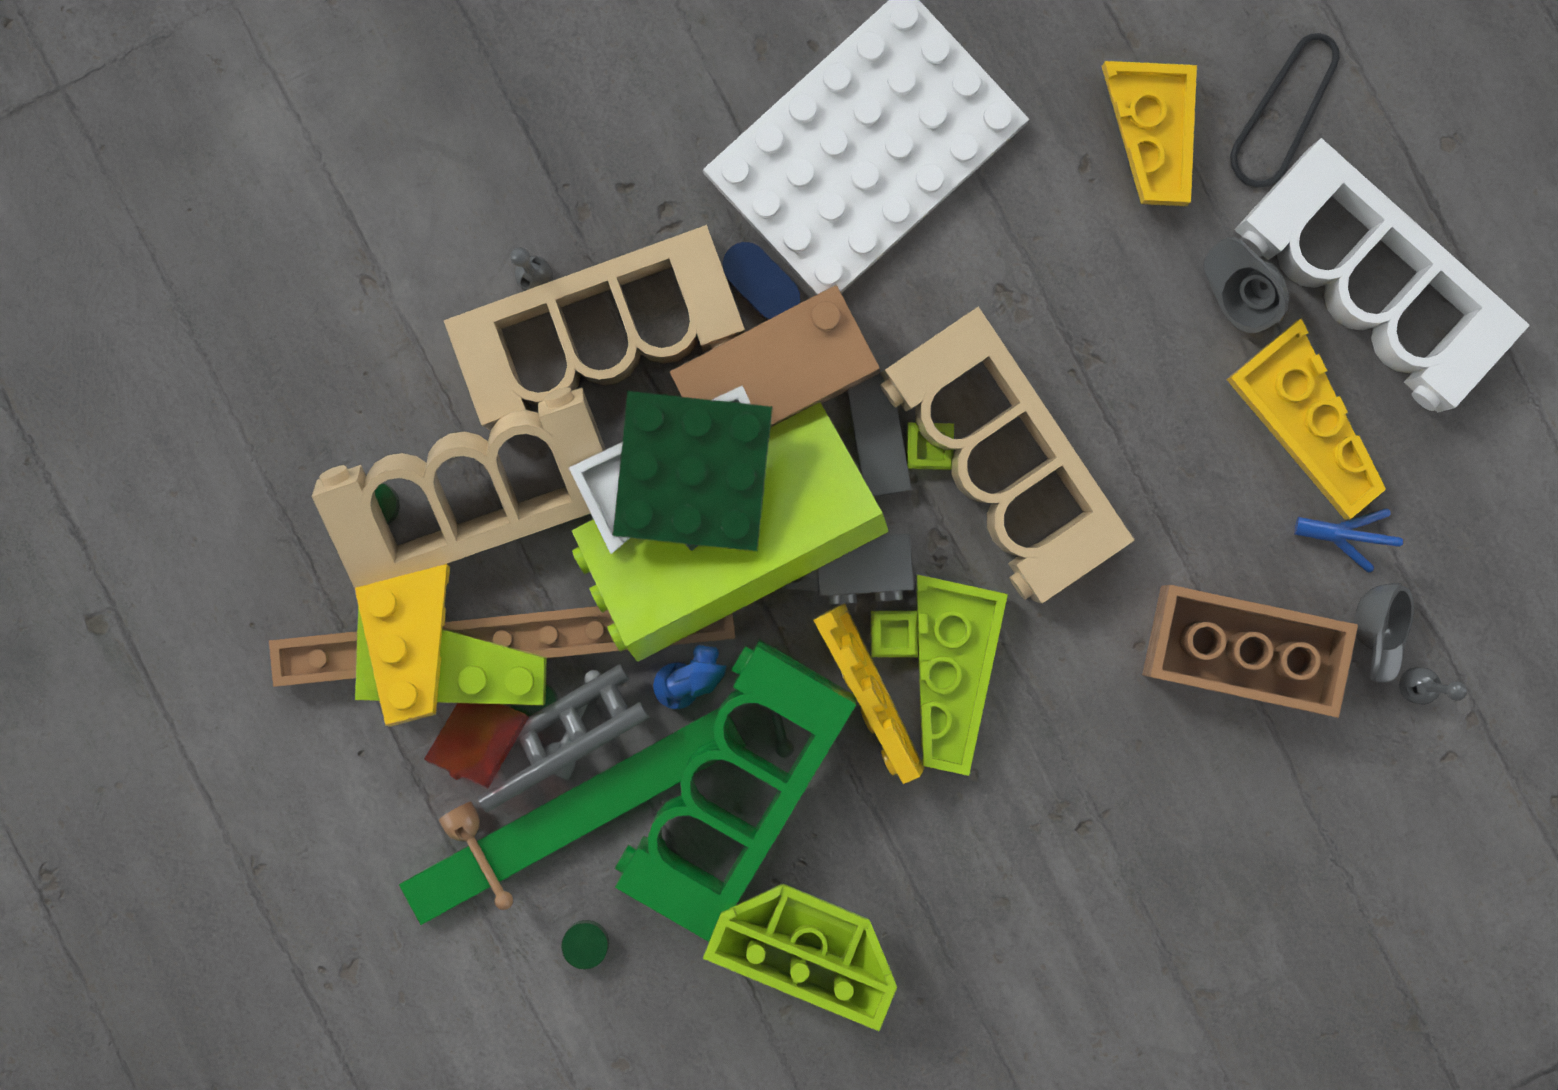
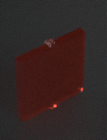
M457 703L424 760L449 772V775L454 780L463 778L488 789L529 717L503 704Z

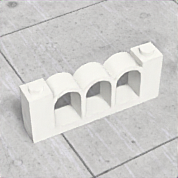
M1322 138L1305 151L1235 228V231L1242 236L1240 240L1247 244L1259 257L1263 255L1269 260L1277 254L1280 268L1290 280L1306 287L1316 288L1325 285V303L1327 310L1335 321L1349 329L1366 330L1373 328L1371 340L1376 355L1389 368L1398 372L1412 373L1404 383L1413 390L1412 397L1414 400L1430 411L1435 410L1439 413L1456 408L1530 326ZM1332 196L1365 225L1369 231L1334 269L1323 270L1317 269L1306 261L1301 253L1299 241L1300 234L1306 223ZM1381 240L1417 273L1381 313H1366L1358 308L1350 298L1348 291L1349 276L1358 263ZM1430 284L1464 316L1431 353L1422 358L1410 354L1400 344L1397 335V324L1403 311Z

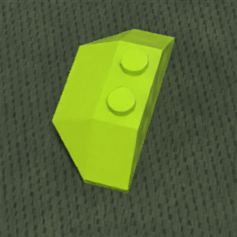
M786 884L778 885L721 912L703 956V959L877 1031H880L897 989L896 982L870 919Z

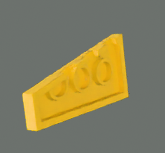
M844 603L828 610L813 621L838 664L848 688L856 697L866 726L879 739L883 750H881L882 758L891 775L898 774L903 784L920 777L925 767L922 765V761L846 604Z

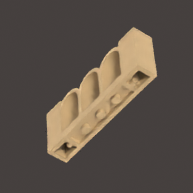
M707 225L443 320L481 426L489 430L494 427L499 419L511 412L531 411L528 403L538 406V403L545 401L544 397L554 390L565 387L571 388V391L576 390L581 376L589 382L600 385L619 383L631 375L639 363L641 354L647 359L659 363L676 362L689 355L698 341L703 352L745 332ZM672 267L689 312L690 323L687 333L680 342L671 347L659 348L650 346L640 338L621 285ZM611 289L627 332L629 344L626 355L619 364L605 370L591 369L585 366L579 358L561 307ZM550 312L566 356L567 368L565 376L558 386L550 391L537 393L526 390L519 380L501 329Z
M979 306L880 373L885 380L880 384V387L895 408L901 404L904 410L908 411L916 406V423L921 435L931 445L944 450H955L952 458L951 475L956 487L971 500L979 503H991L987 512V529L993 542L1002 551L1018 556L1008 563L1014 572L1009 579L1024 600L1031 597L1034 602L1043 604L1135 541ZM982 361L1012 406L965 438L952 439L942 435L935 428L931 419V404L934 396L944 386ZM1019 416L1047 457V460L1001 491L989 494L979 490L972 483L967 472V460L971 450L979 442ZM1053 471H1056L1083 512L1040 542L1029 547L1017 545L1008 536L1004 527V514L1008 505L1015 497Z
M565 387L548 393L544 397L545 401L538 403V413L522 410L507 414L500 418L491 429L488 441L480 435L468 432L448 434L434 444L428 453L427 462L417 456L400 453L387 455L375 462L367 475H365L361 465L347 469L345 465H341L322 473L319 476L320 479L316 481L312 498L354 588L444 565L590 514V510L569 467L605 451L606 448L583 388L571 391V388ZM530 434L539 437L548 444L553 452L566 487L518 503L499 457L498 450L506 440L515 435ZM466 456L476 459L489 472L504 509L458 524L437 477L436 470L443 462L452 457ZM396 478L411 480L419 485L428 498L441 531L397 546L376 499L375 489L381 483Z

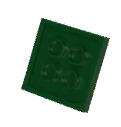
M628 391L612 536L758 551L773 406Z

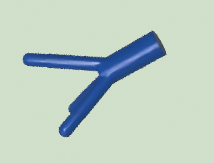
M1387 508L1339 524L1298 517L1294 530V535L1335 543L1368 573L1374 570V566L1345 539L1397 547L1402 546L1404 542L1400 537L1352 530L1389 517L1391 512Z

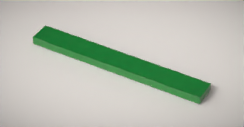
M720 707L477 840L498 881L500 882L681 782L690 756L700 746L715 741L714 724ZM729 714L727 716V729L731 737L738 744L745 747L746 743ZM710 760L706 763L701 764L694 772V774L716 763L719 760ZM469 846L464 847L399 884L420 925L491 887Z

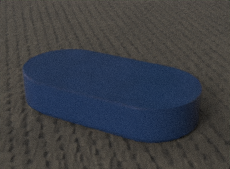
M741 242L728 249L723 258V271L726 279L761 317L769 320L800 304V292L797 285L762 248L754 243Z

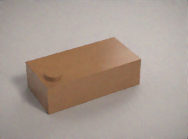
M836 284L670 371V374L682 397L712 400L743 386L751 404L773 406L771 427L819 402L822 404L880 373V368Z
M1163 585L1160 588L1142 675L1339 718L1358 625L1174 585Z

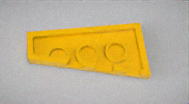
M1301 318L1295 321L1226 380L1339 514L1347 520L1353 518L1384 492L1386 488L1360 436L1355 435L1346 416L1348 411L1341 397L1336 396L1325 374L1327 369L1320 355L1315 354L1306 335L1309 332Z

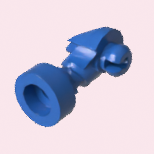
M697 645L693 650L694 658L690 664L673 662L662 667L656 674L653 683L654 693L658 701L668 708L681 709L689 706L697 697L711 693L725 676L727 667L717 663L719 657L717 647Z

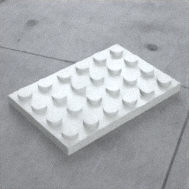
M889 0L703 169V173L815 295L836 284L842 293L1028 123L1029 118L919 0Z

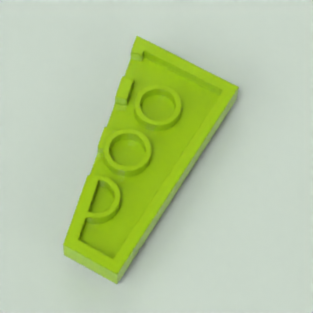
M916 574L922 765L969 776L1008 594Z
M358 606L355 700L380 701ZM442 629L441 667L437 702L545 704L547 657Z

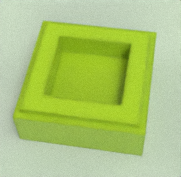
M908 422L906 442L908 469L952 470L954 450H944L931 445L921 435L917 423ZM933 423L942 435L954 439V424Z
M871 611V657H918L917 611Z

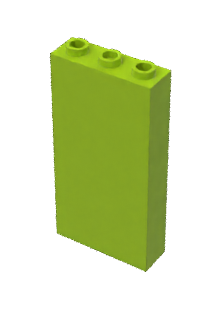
M821 402L774 425L770 429L758 551L702 545L690 551L683 543L629 538L610 554L593 519L572 530L579 546L573 549L572 553L584 575L591 572L596 585L589 589L600 611L603 613L608 610L614 621L607 628L616 647L620 652L628 649L636 661L639 662L884 535L889 530L879 505Z

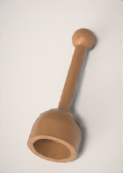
M467 802L442 816L439 822L444 832L451 839L467 842L496 895L494 900L496 907L500 910H507L513 904V896L503 890L475 839L480 819L473 803Z

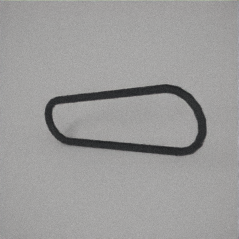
M1311 33L1300 40L1235 141L1230 154L1231 167L1236 177L1244 184L1255 188L1268 187L1278 182L1286 173L1338 65L1340 58L1339 48L1330 36L1322 33ZM1312 40L1324 41L1332 50L1333 58L1280 170L1268 180L1256 181L1248 178L1238 166L1237 154L1240 146L1303 47Z

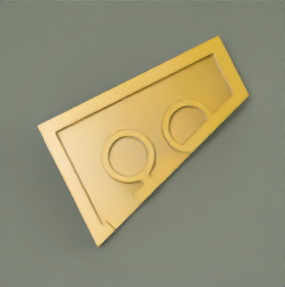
M1104 61L1102 70L1141 204L1188 206L1191 203L1197 65Z
M448 564L355 588L386 726L391 727L436 715L441 667L442 628L445 626L446 616L445 597L450 575V566Z

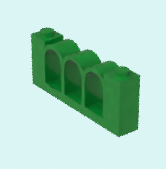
M760 639L753 650L745 646L732 667L731 671L738 674L733 686L737 690L732 691L721 704L714 724L715 741L700 746L690 756L681 779V796L667 801L661 807L652 823L648 838L643 835L636 848L628 844L614 868L621 873L615 886L616 889L708 942L711 939L721 912L736 906L856 706L854 694ZM744 703H757L768 707L812 733L788 773L741 746L731 737L727 729V716L734 708ZM722 759L737 765L778 789L756 827L707 800L699 793L695 785L694 772L701 764L710 760ZM677 816H691L700 819L743 844L744 848L724 881H721L671 851L662 837L663 825L668 820Z

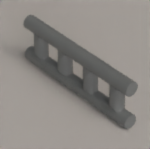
M621 663L460 757L461 764L468 773L481 767L491 789L478 796V801L486 813L650 718L641 702L630 708L627 707L617 687L630 679ZM601 696L612 718L588 732L577 710ZM561 720L572 742L547 756L537 733ZM521 743L531 766L507 779L497 757Z

